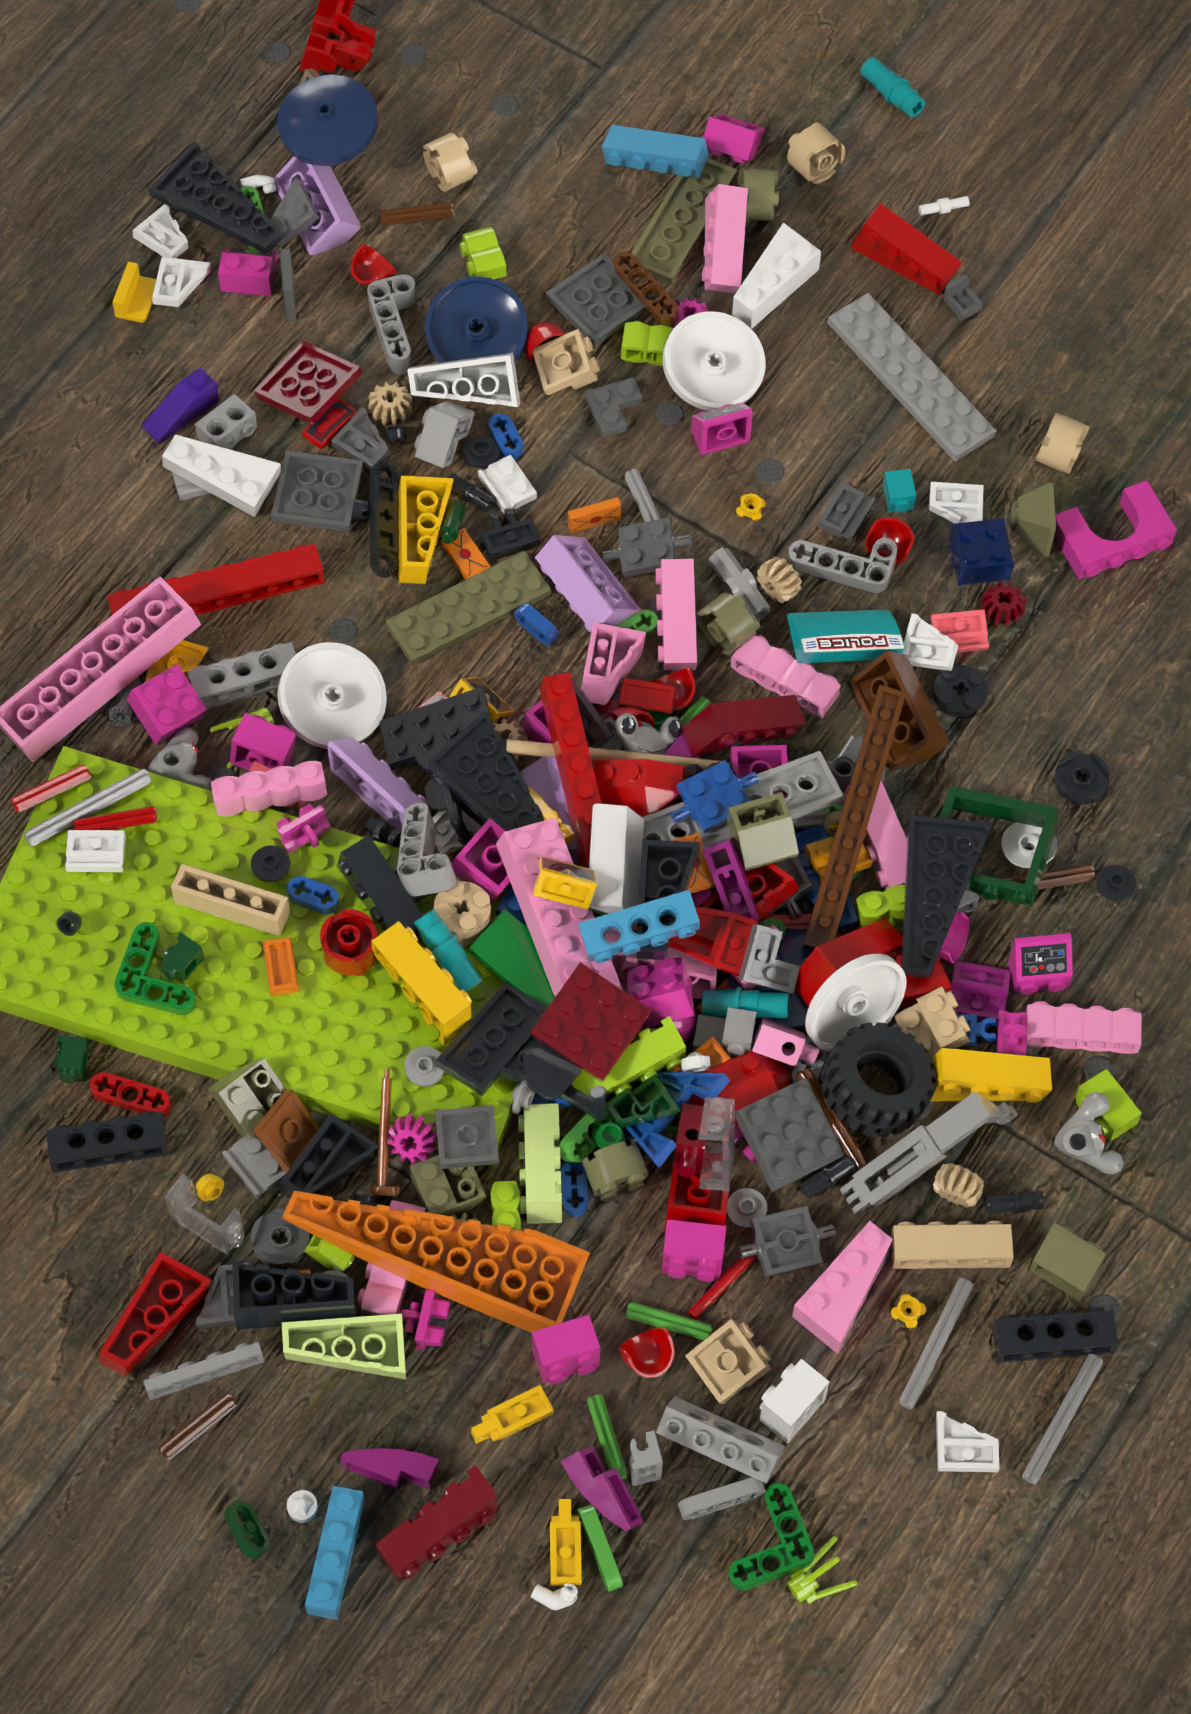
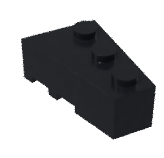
M330 1114L281 1180L279 1192L289 1199L294 1191L322 1195L375 1158L379 1146L333 1114Z

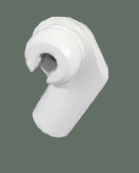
M257 174L240 179L241 187H263L265 194L273 193L277 189L275 186L276 181L270 176Z
M566 1583L561 1589L552 1592L537 1584L531 1594V1598L552 1610H559L572 1605L577 1600L578 1589L574 1584Z

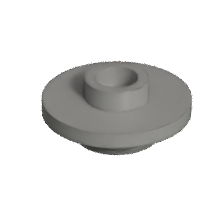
M422 1046L412 1050L407 1056L404 1065L408 1079L421 1087L436 1084L444 1075V1071L436 1066V1059L441 1053L429 1046Z
M526 1080L522 1081L521 1084L518 1083L513 1091V1113L519 1114L523 1107L529 1108L534 1098L535 1092L527 1087Z
M739 1189L728 1199L727 1215L739 1227L751 1228V1219L766 1216L767 1214L765 1198L754 1189Z

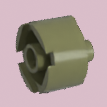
M740 169L737 185H740L739 187L748 188L746 219L773 221L774 206H778L779 191H774L775 185L778 182L777 170Z
M728 593L720 594L697 612L696 616L701 617L698 625L705 638L713 647L719 644L724 649L721 651L724 655L734 653L749 638L756 635V630L760 628L758 620L749 614L744 607V599L737 593L733 595Z
M625 1141L609 1145L594 1152L596 1158L589 1161L588 1157L582 1160L592 1191L595 1196H600L601 1201L615 1198L618 1195L616 1191L628 1188V1191L631 1192L644 1187V1180L649 1175L636 1141H631V1146H627Z

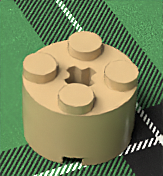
M818 122L804 129L800 134L795 133L788 142L790 145L787 155L789 164L806 180L812 181L814 184L822 183L829 179L836 172L833 168L838 162L841 164L845 157L844 145Z
M448 133L423 145V148L427 149L426 152H423L427 168L433 179L438 177L442 182L438 185L442 191H448L472 179L473 175L478 173L476 165L467 155L466 151L469 148L463 137L458 138L455 134Z
M1055 413L1036 461L1070 474L1090 426Z
M457 880L453 888L439 892L435 898V911L445 921L451 932L458 935L457 940L462 947H467L468 944L474 943L491 924L489 895L474 883Z

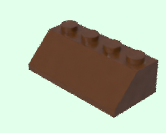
M887 650L849 681L867 720H869L879 685L906 693L887 757L892 770L896 771L928 760L950 744L905 654Z

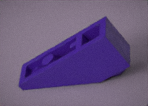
M198 368L176 385L142 425L143 429L158 444L162 443L219 402L217 383L205 371Z

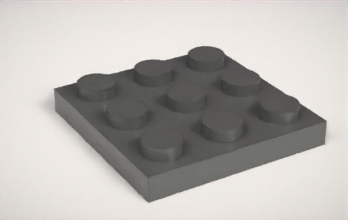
M605 253L546 292V299L576 329H579L584 337L588 336L594 347L625 327V323L634 321L648 311L618 277L613 261Z
M286 450L271 514L272 522L350 532L354 499H357L364 468L363 460Z
M807 1078L733 1113L772 1192L845 1156Z

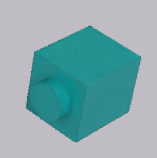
M911 469L885 472L883 491L888 512L903 513L908 510H914L916 492Z

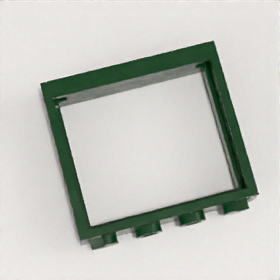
M950 786L940 818L952 819L954 810L1042 828L1025 884L972 873L966 890L977 893V895H981L988 900L1000 899L1009 901L1016 906L1018 903L1033 906L1059 823L1058 807Z

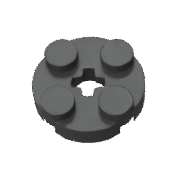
M283 1208L272 1210V1213L265 1216L262 1215L257 1219L251 1231V1242L255 1256L264 1264L275 1268L295 1267L299 1260L306 1255L304 1251L310 1242L309 1232L282 1218L285 1212ZM281 1232H284L285 1237L288 1239L287 1242L276 1244L273 1236H279Z

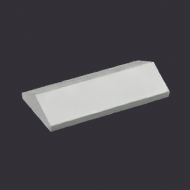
M593 805L589 869L595 871L597 886L589 907L609 914L639 905L644 819L628 806Z

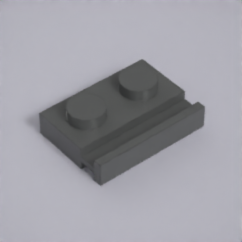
M841 483L820 517L817 527L840 538L845 537L848 539V542L852 543L875 505L876 498L867 497L864 492Z

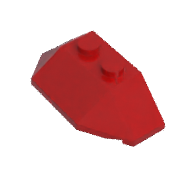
M649 759L595 760L592 762L602 804L628 806L640 817H644L665 809L675 798L678 799L680 797L676 787L678 783L685 779V767L682 765Z
M749 1051L703 1072L725 1073L730 1080L713 1102L693 1094L686 1103L711 1107L709 1124L735 1126L738 1122L733 1114L734 1112L787 1087L790 1083L791 1075L781 1061Z

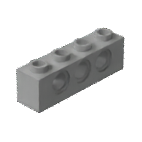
M292 642L286 644L279 643L271 648L261 651H250L246 655L233 659L225 658L215 664L197 666L193 670L187 671L189 682L207 709L277 690L285 667L296 653ZM267 666H275L272 669L266 668ZM242 673H249L247 676H240ZM217 680H222V681H223V682L217 683V684H216V683H213V682H215V681H217Z
M675 1396L666 1406L656 1431L659 1435L764 1483H767L773 1475L784 1449V1446Z

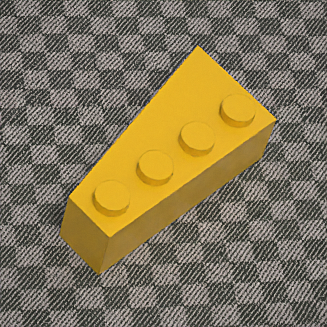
M401 476L398 492L399 583L426 584L440 535V527L451 496L454 478Z
M398 921L371 941L373 954L395 982L402 981L401 988L411 1004L419 1003V1009L423 1014L422 1018L429 1027L435 1024L440 1031L438 1039L446 1046L471 1021L472 1000L465 990L457 989L453 984L454 980L451 974L445 968L440 969L437 966L432 952L426 947L423 949L417 943L418 938L413 930L409 927L404 928Z
M941 1048L932 1058L934 1062L932 1069L936 1071L937 1080L934 1083L936 1089L931 1101H962L973 1092H977L989 1101H1026L1036 1103L1042 1101L1052 1091L1050 1058Z

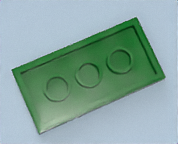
M504 909L469 947L468 952L501 980L511 984L548 1008L555 996L529 929Z

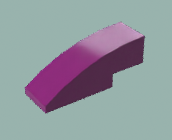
M593 1445L560 1461L582 1495L611 1522L625 1531L644 1523L617 1468L606 1471Z
M361 1449L342 1453L340 1458L343 1468L395 1489H398L401 1480L404 1479L430 1490L440 1468L439 1459L401 1449Z

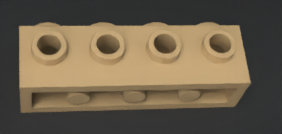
M181 864L171 887L174 903L277 936L281 935L290 914L288 897Z
M962 1221L956 1225H945L943 1222H930L927 1225L902 1222L898 1225H893L891 1238L893 1239L891 1244L893 1269L1010 1268L1013 1261L1011 1224L990 1221L985 1225H974L973 1222Z

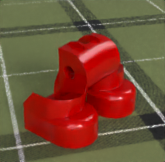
M355 0L319 1L299 71L305 73L306 69L313 68L318 74L320 70L334 73L336 65L347 70L359 71L369 62L372 57L370 48L375 46L374 36L376 29L356 23L350 18ZM331 32L340 37L339 41L328 39Z

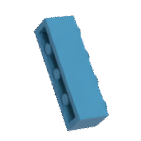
M611 125L602 146L606 164L695 178L700 177L709 156L705 138Z
M337 1486L332 1488L305 1602L306 1611L309 1615L338 1620L365 1503L363 1491Z

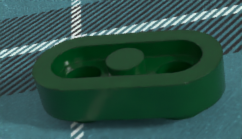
M243 1500L234 1501L225 1510L226 1523L235 1537L241 1552L251 1559H259L270 1549V1540L252 1506Z

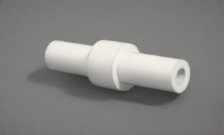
M968 196L950 200L948 197L937 199V202L919 205V214L921 216L939 212V214L949 213L951 209L969 206Z

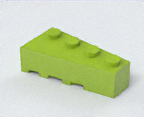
M669 1016L661 1021L663 1027L656 1031L655 1029L647 1028L638 1033L639 1035L634 1038L635 1042L628 1046L603 1083L582 1070L571 1085L589 1097L591 1089L596 1086L606 1088V1097L613 1093L617 1096L627 1087L632 1089L631 1084L639 1080L644 1083L654 1074L657 1075V1071L665 1067L671 1070L681 1065V1059L686 1057V1046Z

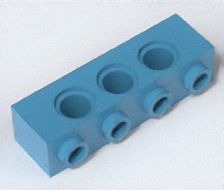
M690 890L578 923L589 962L596 961V963L607 962L613 958L612 955L622 952L624 955L634 954L640 951V947L649 944L652 947L663 945L668 942L669 938L675 936L687 938L696 933L695 930L700 929V921ZM665 915H671L676 921L670 926H665L661 924L660 919ZM642 923L648 927V930L644 934H636L632 931V928L636 924ZM609 932H617L620 935L619 940L614 943L607 942L604 938Z

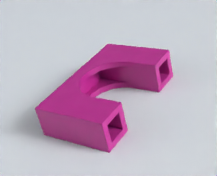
M1147 480L1123 489L1120 505L1131 521L1135 531L1124 540L1109 541L1095 535L1088 527L1077 507L1055 515L1056 530L1054 538L1078 579L1086 576L1093 577L1110 567L1117 568L1128 560L1143 558L1149 552L1157 549L1164 550L1173 543L1177 529Z

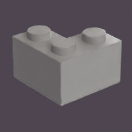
M449 401L427 409L422 419V424H424L422 434L420 433L415 441V448L417 449L415 457L442 468L452 464L460 439L468 436L475 412Z
M728 1007L726 1019L698 1015L693 1052L712 1036L719 1041L732 1059L751 1051L756 1012Z

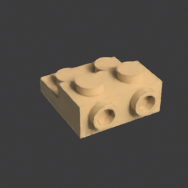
M579 329L538 346L533 351L542 386L547 395L569 386L576 390L598 380L596 373L600 371V367L596 358H591L590 352L594 350L592 342L588 336L584 337Z
M943 987L918 998L917 1004L894 1015L899 1027L902 1028L901 1031L907 1035L909 1032L916 1037L915 1041L918 1044L922 1043L927 1049L925 1054L932 1058L941 1048L956 1049L970 1042L966 1032L971 1029L963 1015L959 1017L955 1010L959 1006L952 991L946 992Z
M730 1319L685 1355L719 1404H724L745 1386L750 1387L772 1369L768 1364L771 1360L768 1352L761 1345L756 1347L750 1338L754 1336L751 1329L745 1322L739 1324L738 1321Z

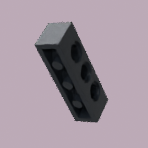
M147 1111L135 1117L116 1116L110 1121L99 1122L90 1120L78 1126L59 1125L52 1130H46L49 1163L53 1173L169 1155L166 1127L162 1112ZM135 1132L143 1133L138 1139L129 1138ZM105 1137H114L113 1141L108 1144L101 1143V1140ZM77 1141L85 1142L81 1148H72V1145Z
M1101 1307L1091 1308L1087 1312L1075 1313L1074 1310H1063L1058 1312L1057 1315L1035 1312L1029 1314L1028 1317L1016 1318V1315L1008 1314L995 1319L992 1327L997 1363L1088 1356L1089 1354H1114L1119 1344L1113 1310L1104 1311V1308ZM1085 1327L1090 1331L1091 1335L1083 1336L1077 1331V1328ZM1055 1329L1060 1332L1062 1337L1052 1338L1047 1330ZM1021 1331L1028 1332L1032 1340H1022L1018 1333Z

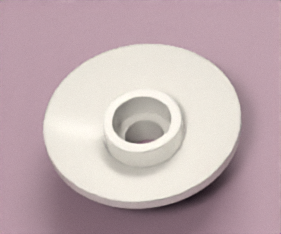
M1017 822L1009 826L1004 832L1001 842L1002 851L1006 858L1019 867L1030 868L1042 828ZM1056 835L1054 836L1046 864L1050 862L1056 854ZM1030 847L1033 850H1026L1025 848Z

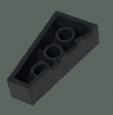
M370 835L341 851L336 867L351 885L358 898L365 904L374 922L386 931L399 921L404 928L409 927L413 930L418 941L422 940L413 922L423 915Z
M642 839L639 905L688 890L700 853V842ZM665 915L660 919L661 924L665 926H670L676 921L671 915ZM637 924V934H644L648 930L645 924ZM669 938L667 943L660 946L652 947L649 944L640 947V951L636 952L637 959H666L672 938Z
M232 1260L233 1305L237 1330L282 1326L283 1322L356 1317L353 1278L316 1272L312 1275L300 1273L297 1269L287 1268L286 1271L270 1268L269 1265L257 1264V1266L243 1264V1261Z

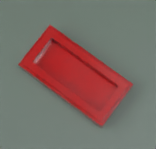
M623 678L619 705L672 715L677 687Z

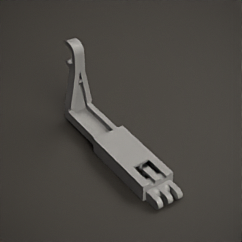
M973 1092L927 1127L924 1125L919 1126L852 1175L854 1179L843 1186L840 1192L844 1196L854 1191L853 1194L846 1198L849 1205L860 1200V1203L852 1208L855 1215L864 1211L870 1205L878 1207L946 1158V1151L983 1124L995 1122L1003 1125L1013 1120L1018 1113L1012 1105L1008 1107L1004 1102L996 1106L979 1093ZM886 1168L888 1175L891 1177L885 1181L880 1176L877 1178V1181L872 1183L870 1179Z

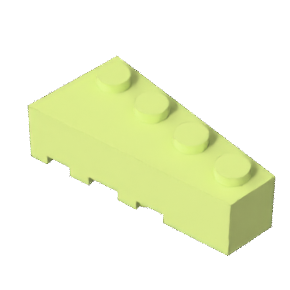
M530 1104L529 1108H524V1115H518L519 1132L525 1133V1142H519V1159H525V1169H520V1186H526V1196H520L521 1214H527V1224L562 1223L559 1104Z
M402 1314L282 1323L285 1359L406 1380Z

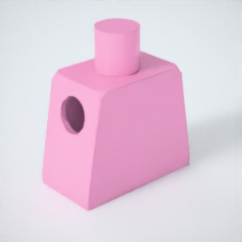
M768 1018L761 1019L752 1042L753 1052L796 1066L798 1059L814 1064L820 1048L805 1043L806 1036L804 1033ZM786 1042H792L794 1044V1047L791 1049H785L783 1047V1044Z

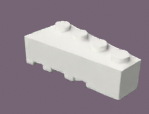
M783 223L734 295L732 315L752 329L819 270L821 251Z
M513 353L413 366L408 369L411 395L513 407L520 405Z
M179 435L174 436L162 455L164 468L253 517L258 513L281 474L280 463Z

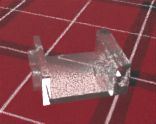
M706 1097L699 1139L723 1141V1143L706 1142L700 1176V1189L729 1191L735 1158V1099Z
M182 1174L165 1195L171 1218L225 1254H228L232 1247L234 1249L237 1248L244 1238L240 1211L234 1208L221 1226L192 1208L198 1201L192 1179Z

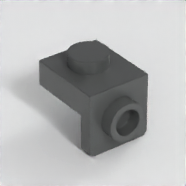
M966 274L960 278L950 280L946 285L944 294L945 303L961 321L981 311L983 303L968 287L969 277Z

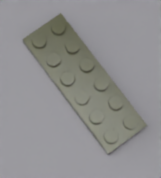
M708 158L699 178L677 176L632 251V254L655 279L670 285L674 283L705 231V198L718 184L731 186L737 177L736 169Z
M522 551L387 619L386 627L413 666L513 615L514 611L523 603L533 605L551 596V589L526 552Z

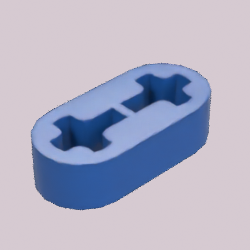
M495 414L489 420V433L497 442L500 454L503 458L509 455L514 460L519 458L523 453V441L512 420L505 414ZM500 424L502 427H505V432L503 433L496 425ZM507 441H509L513 447L516 446V448L511 449V447H507Z
M523 603L514 611V616L518 623L542 644L550 646L559 638V632L555 626L528 603Z
M303 876L294 877L288 883L289 899L299 906L325 915L334 913L339 907L338 892L331 886ZM301 886H304L306 892H301L300 895H297L295 889H300ZM327 896H331V902L327 901L325 905L322 904L321 898L326 899Z
M566 1162L561 1168L562 1207L564 1212L571 1217L582 1216L588 1209L587 1175L581 1162ZM571 1170H576V1173L579 1174L577 1176V1185H571V1177L568 1176ZM572 1193H577L578 1201L580 1202L578 1208H573L572 1203H568L572 1201Z

